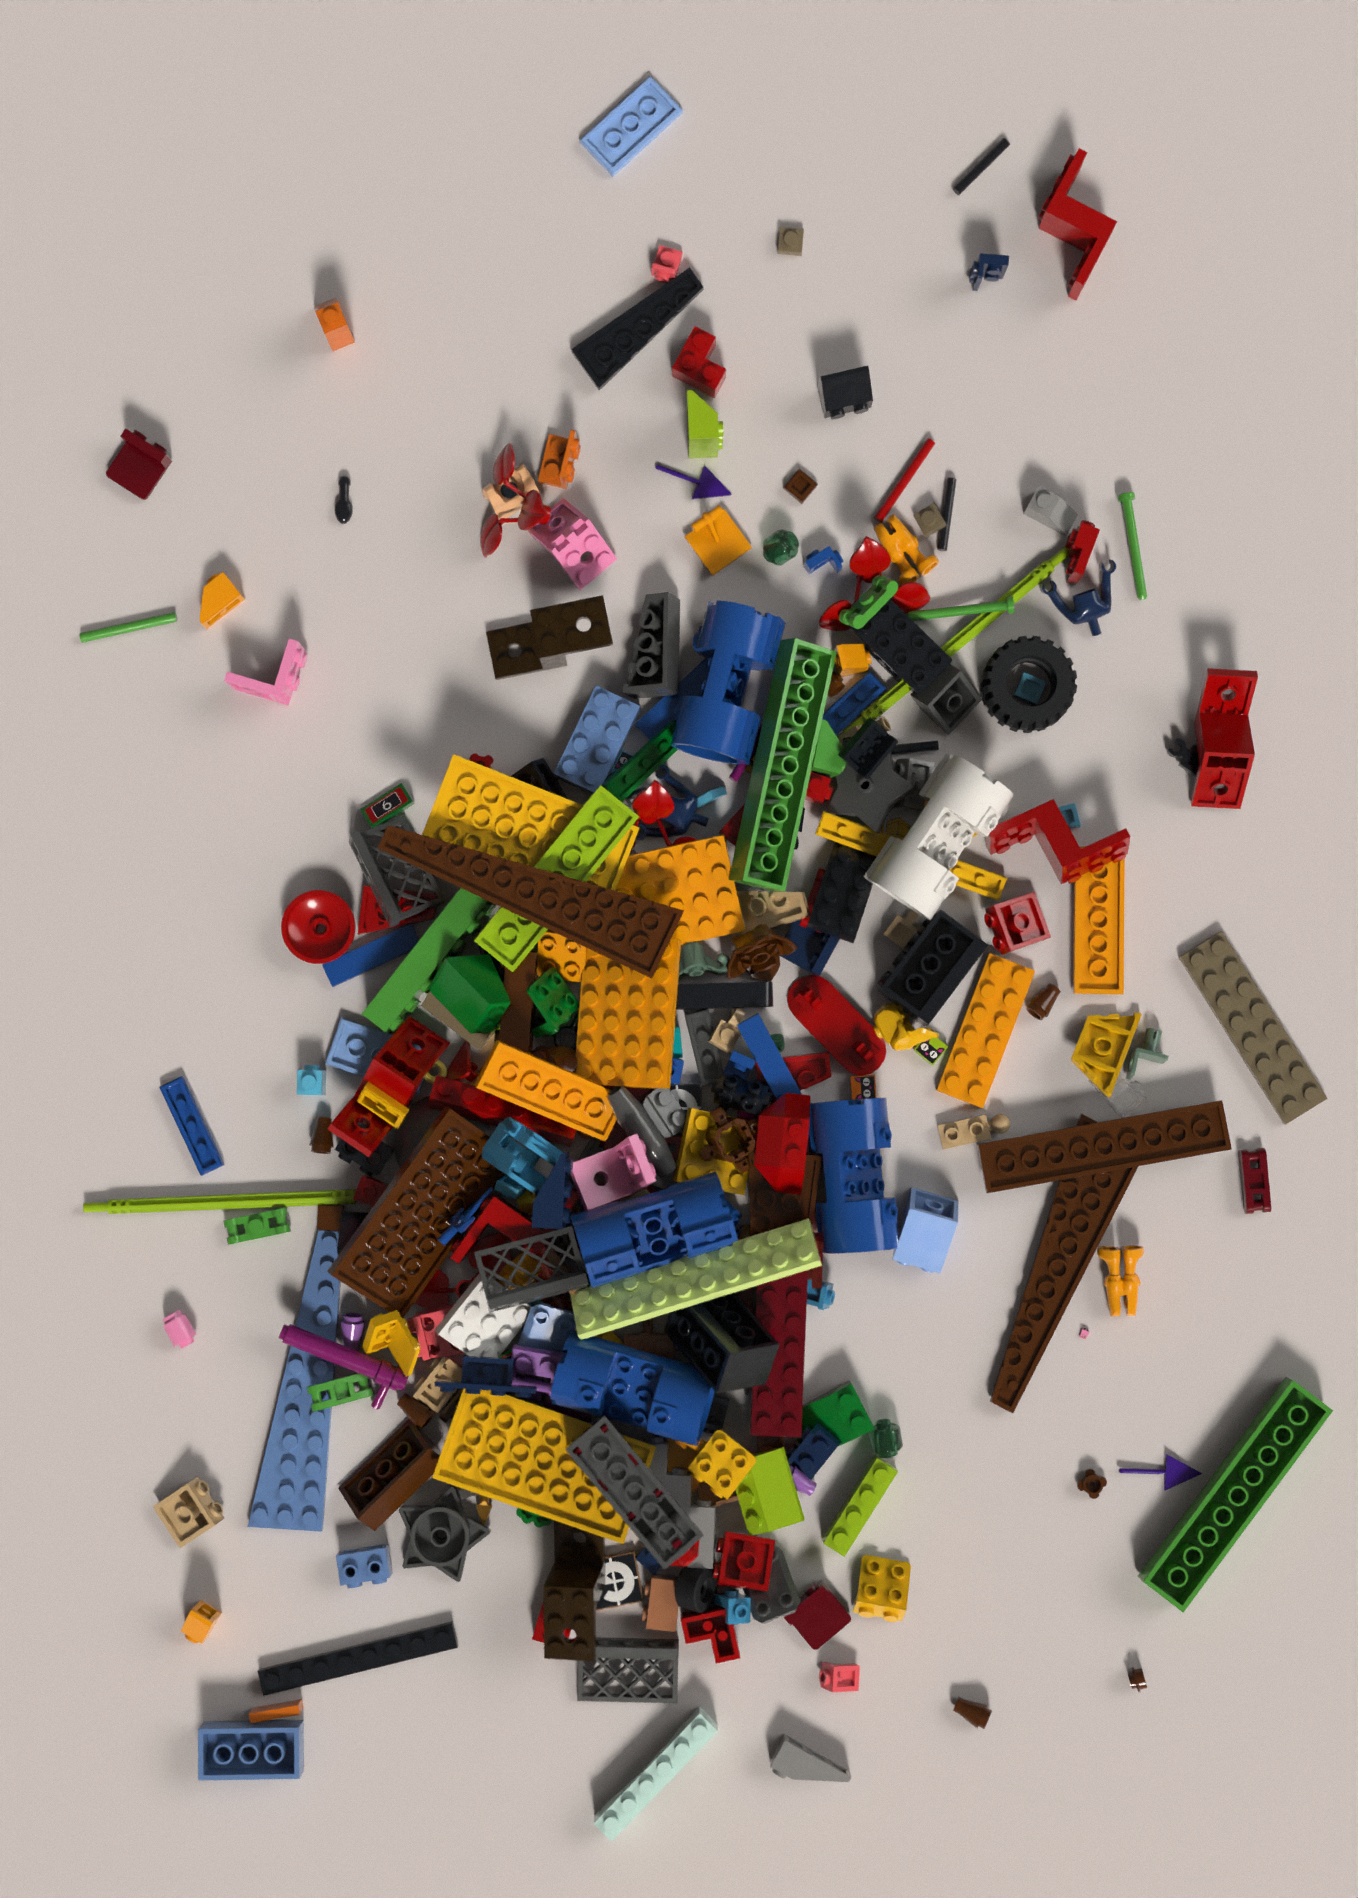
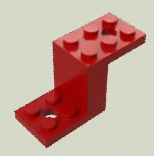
M1080 148L1075 156L1070 154L1038 219L1042 220L1038 229L1085 252L1067 286L1071 288L1068 297L1075 301L1079 297L1117 223L1116 220L1067 196L1088 153Z
M1207 668L1194 721L1200 764L1191 796V806L1241 808L1255 757L1248 714L1258 680L1257 671ZM1228 689L1234 690L1230 694L1222 693L1223 691ZM1220 784L1225 785L1220 789L1214 788L1215 786Z
M1052 799L998 824L986 837V848L990 855L994 853L1002 854L1009 850L1010 846L1018 842L1020 844L1026 843L1035 835L1058 880L1063 884L1066 882H1076L1082 877L1081 875L1087 872L1095 873L1111 861L1116 863L1123 860L1126 854H1128L1131 836L1125 828L1080 849L1055 800Z
M409 1016L373 1058L356 1094L331 1122L327 1130L370 1157L394 1126L357 1102L364 1086L370 1082L408 1108L423 1078L446 1051L450 1043ZM411 1044H417L421 1049H416ZM357 1123H364L367 1129L360 1128Z
M575 1188L572 1190L571 1198H567V1208H570V1210L580 1198ZM495 1195L493 1198L489 1196L480 1207L482 1211L480 1217L477 1218L475 1216V1220L466 1229L468 1234L465 1238H458L450 1251L453 1252L451 1259L458 1264L462 1262L489 1224L513 1241L552 1232L557 1229L533 1228L532 1218L520 1212L519 1209L501 1196ZM540 1241L534 1242L529 1251L539 1256L546 1245ZM529 1244L523 1245V1246H521V1247H523L524 1249H526Z

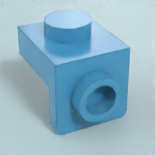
M808 1278L807 1304L816 1306L820 1310L828 1309L835 1299L834 1284Z
M724 1589V1593L715 1594L714 1604L726 1608L727 1624L750 1623L751 1597L740 1594L738 1589Z

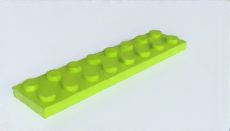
M600 785L534 867L587 882L639 816ZM500 907L474 941L510 971L514 972L548 929Z

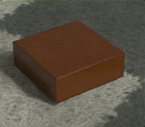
M799 469L784 486V490L803 504L818 484Z
M318 1205L317 1230L340 1231L344 1206Z

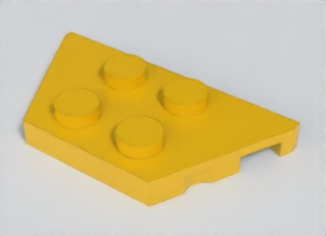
M1134 1013L1133 1016H1119V1014H1109L1107 1016L1088 1015L1071 1062L1107 1097H1111L1139 1024L1141 1013Z

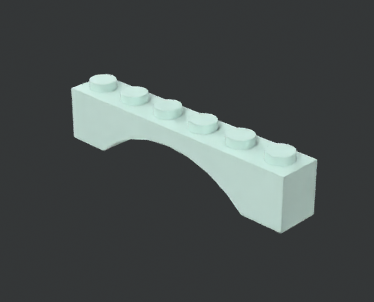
M699 1706L680 1726L656 1757L595 1814L594 1825L612 1842L718 1732L717 1723Z

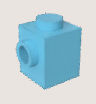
M304 1065V1070H297V1095H326V1071L319 1070V1065Z

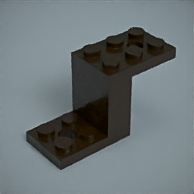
M603 595L530 610L532 618L530 623L486 631L496 680L567 666L565 655L613 645ZM581 619H587L590 621L591 627L587 631H580L577 628V622ZM510 646H520L522 649L521 654L518 657L509 656L508 649Z
M555 1520L554 1564L543 1586L544 1659L595 1661L596 1607L605 1587L606 1575L605 1538ZM576 1532L583 1533L586 1541L582 1543L577 1542L573 1534ZM565 1629H572L577 1637L569 1639L564 1635L563 1631Z

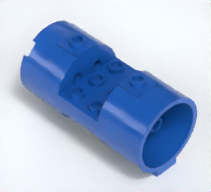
M717 600L716 605H713L714 603L709 601L702 626L699 627L698 633L696 632L693 637L694 650L699 655L709 659V675L702 684L701 692L703 697L684 696L681 697L680 703L676 704L674 717H676L675 721L677 723L671 746L687 754L716 762L749 765L761 717L756 712L741 708L751 670H774L780 640L782 639L786 623L781 617L770 613H765L762 616L761 612L756 611L751 606Z
M871 1098L811 1103L809 1120L811 1153H823L827 1202L816 1203L819 1253H858L899 1248L895 1197H884L885 1184L882 1179L881 1170L883 1160L880 1155V1148H891L892 1138L888 1122L887 1099Z
M716 1172L667 1186V1189L621 1203L616 1201L570 1215L592 1288L641 1274L640 1272L672 1263L686 1256L690 1259L732 1246V1242L738 1240L733 1219L724 1197V1191Z
M572 1330L563 1347V1350L566 1352H563L560 1363H558L551 1390L552 1404L599 1418L605 1415L607 1418L644 1428L650 1433L697 1446L699 1444L715 1391L693 1365L595 1336L580 1340L577 1331Z

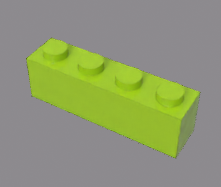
M874 1454L823 1535V1544L845 1557L897 1475L896 1467Z

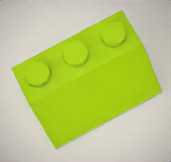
M687 390L689 458L718 457V450L723 449V421H718V413L694 391Z
M784 1447L751 1453L756 1457V1463L735 1489L748 1534L768 1533L804 1521V1514Z

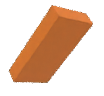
M298 1699L255 1707L249 1713L250 1723L299 1715L304 1708L303 1701Z

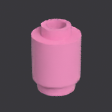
M180 1310L162 1319L165 1324L163 1327L174 1347L179 1345L182 1349L194 1342L192 1337L197 1334L187 1316L182 1314Z

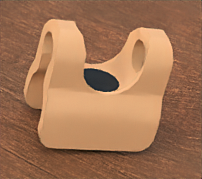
M523 463L514 468V472L509 478V482L525 494L532 489L538 491L533 477ZM490 483L482 489L483 497L489 499L491 507L498 516V520L500 518H508L521 510L524 498L508 488L504 483L500 485Z

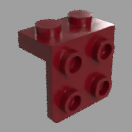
M125 428L120 435L125 444L106 471V476L140 499L146 500L172 461L166 455L167 450L157 443L151 445L146 442L147 437L139 431L134 430L132 433Z
M822 1580L817 1583H811L803 1591L804 1594L800 1597V1603L796 1612L787 1616L784 1615L789 1625L793 1624L814 1650L819 1649L851 1621L850 1614Z

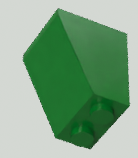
M490 954L446 957L428 987L429 991L470 1034H487L492 1032L511 1003Z

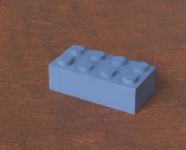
M596 685L554 771V776L587 793L593 794L609 778L611 770L641 711L640 706Z
M272 1720L250 1723V1721L203 1722L198 1728V1781L300 1779L304 1772V1720Z

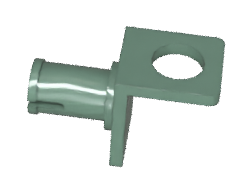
M1147 1028L1143 1049L1135 1048L1131 1052L1126 1079L1130 1080L1135 1075L1138 1058L1160 1064L1168 1060V1055L1158 1052L1162 1035L1161 1030L1157 1029L1154 1032V1028Z

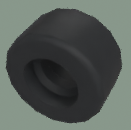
M688 1566L682 1568L675 1584V1600L679 1607L703 1613L712 1606L718 1589L716 1584L717 1578L712 1577L713 1569L688 1568Z

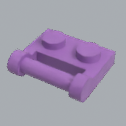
M513 1345L511 1359H514L512 1384L537 1386V1392L549 1393V1396H551L558 1363H560L563 1352ZM517 1373L547 1377L551 1378V1383L516 1378Z

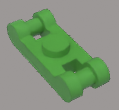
M880 575L874 577L872 586L859 597L849 610L844 609L840 612V622L856 629L862 628L897 592L898 583Z
M286 1207L223 1220L224 1227H227L228 1245L291 1232L290 1224L287 1225L285 1215H288ZM276 1217L277 1227L271 1228L269 1218ZM244 1224L245 1234H238L237 1225Z
M355 1373L307 1386L308 1394H311L313 1402L310 1404L312 1412L373 1396V1390L369 1388L368 1384L369 1377ZM354 1382H358L359 1391L355 1392ZM327 1390L329 1399L322 1401L321 1391Z

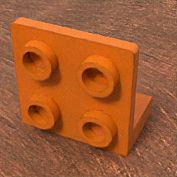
M570 430L569 438L549 434L538 483L567 489L568 482H573L575 475L573 461L574 459L578 460L581 445H579L580 439L577 438L576 430Z

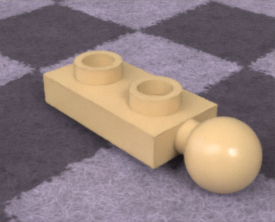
M985 1114L937 1125L942 1148L948 1149L991 1139L990 1131L998 1134L1007 1132L1010 1128V1120L1004 1114H997L991 1121L987 1122Z

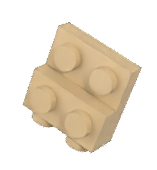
M198 1476L153 1506L179 1548L188 1544L224 1519L222 1505L217 1501H213L209 1495L210 1489L208 1484L203 1480H199Z

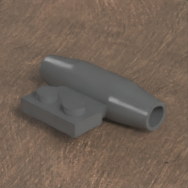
M624 1085L612 1089L606 1096L619 1125L627 1137L638 1134L639 1139L643 1140L646 1146L645 1154L648 1162L652 1163L655 1172L660 1177L673 1172L677 1165L665 1138L675 1136L684 1128L686 1113L670 1089L652 1088L643 1096L641 1103Z

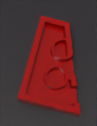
M363 886L357 934L360 935L435 919L436 906L403 919L393 927H389L370 886ZM403 891L404 893H407L415 897H417L418 892L415 891ZM422 892L420 895V899L428 902L437 899L433 893ZM401 897L398 904L402 912L412 909L414 901Z
M828 1051L782 1057L800 1091L832 1077ZM755 1062L757 1080L769 1086L757 1062ZM769 1088V1092L772 1093V1100L770 1103L772 1104L777 1099L775 1098L771 1088Z

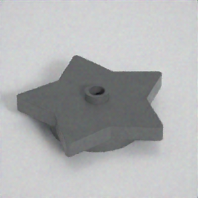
M891 752L868 779L855 772L846 763L844 771L836 776L838 787L826 812L839 817H859L874 832L879 834L887 814L898 801L913 793L916 788L894 772Z
M454 1485L431 1505L401 1506L399 1508V1513L410 1536L402 1567L406 1569L435 1566L455 1581L460 1582L467 1551L489 1535L491 1529L465 1514ZM438 1530H444L447 1534L446 1537L440 1538L437 1534Z

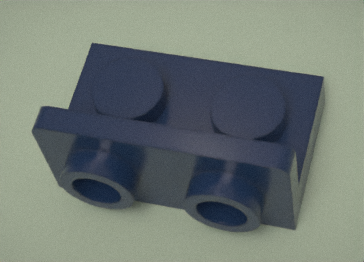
M980 253L978 260L973 261L972 268L970 269L969 283H973V291H978L983 278L990 282L1003 279L1009 265V256Z
M817 1423L813 1429L807 1427L801 1437H799L802 1443L799 1446L794 1444L786 1454L789 1458V1466L791 1464L796 1465L810 1480L841 1443L839 1439L820 1423Z

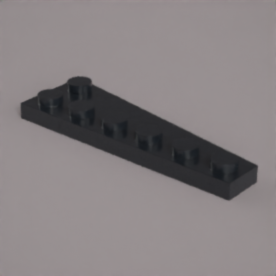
M688 268L572 348L571 352L597 389L601 390L704 290V287L693 271Z

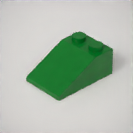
M850 1381L802 1406L801 1435L807 1427L813 1429L817 1423H820L841 1441L840 1446L875 1429ZM795 1437L798 1444L800 1445L802 1443V1440H800L799 1437Z

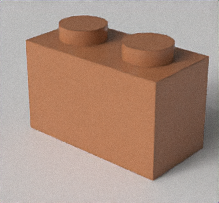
M652 1574L651 1581L646 1580L645 1596H649L648 1606L643 1605L642 1621H646V1629L676 1632L679 1606L675 1600V1584L678 1576Z

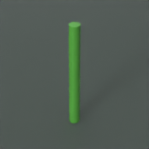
M173 612L79 634L80 640L83 643L177 622V616Z

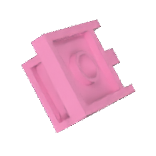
M564 498L551 508V516L547 524L542 525L538 523L527 530L534 539L553 554L580 591L617 560L591 521ZM589 551V557L585 561H580L581 555Z
M288 640L275 685L230 672L226 673L224 681L234 690L289 706L292 693L297 691L300 684V677H298L300 667L304 668L307 661L306 650L298 641Z
M638 1134L627 1137L614 1148L573 1162V1170L570 1175L585 1211L638 1193L656 1181L654 1166L648 1162L645 1154L646 1146L643 1140L639 1139ZM596 1173H600L605 1177L606 1183L604 1186H599L595 1183L594 1175Z

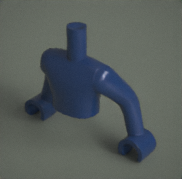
M1109 559L1110 568L1107 571L1102 562L1099 564V570L1102 572L1101 598L1097 588L1072 596L1074 610H1071L1058 595L1055 582L1050 580L1051 589L1049 591L1045 590L1044 584L1041 583L1039 586L1040 591L1050 597L1055 607L1071 623L1077 625L1088 622L1092 636L1101 634L1098 618L1111 611V573L1116 570V563Z
M661 765L659 768L666 770L667 774L663 777L655 775V777L660 781L667 782L684 797L680 798L671 795L674 801V811L668 817L662 818V820L673 825V827L665 828L667 836L684 835L692 822L706 827L709 818L695 813L698 804L696 795L671 776L667 766ZM638 824V827L644 830V834L636 836V839L642 840L646 836L663 838L660 828H646L644 825Z

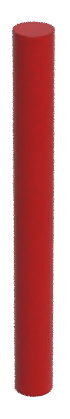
M927 438L874 516L876 521L879 523L883 522L935 445L933 440Z

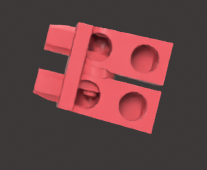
M455 1303L418 1311L413 1317L405 1319L411 1334H417L420 1344L418 1357H422L423 1361L464 1353L434 1331Z

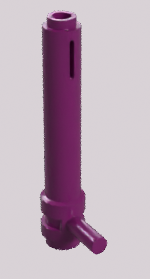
M284 1324L278 1337L287 1345L373 1379V1382L380 1385L371 1403L374 1409L381 1408L389 1389L403 1391L409 1377L404 1375L399 1365L395 1367L387 1360L382 1359L380 1361L292 1324H289V1326Z

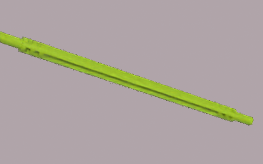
M1063 547L1049 560L1045 559L995 602L1006 601L1007 597L1013 596L1015 604L1055 571L1054 568L1069 556L1067 554L1069 549ZM1005 611L979 614L940 648L948 656H953ZM901 679L860 713L861 717L847 727L843 733L854 726L864 724L869 717L876 720L912 689Z
M342 1189L108 1199L107 1202L83 1203V1212L122 1214L356 1204V1200H353L356 1190Z

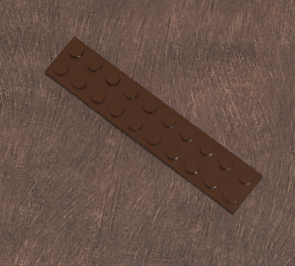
M1222 1100L977 1144L986 1193L1232 1149Z

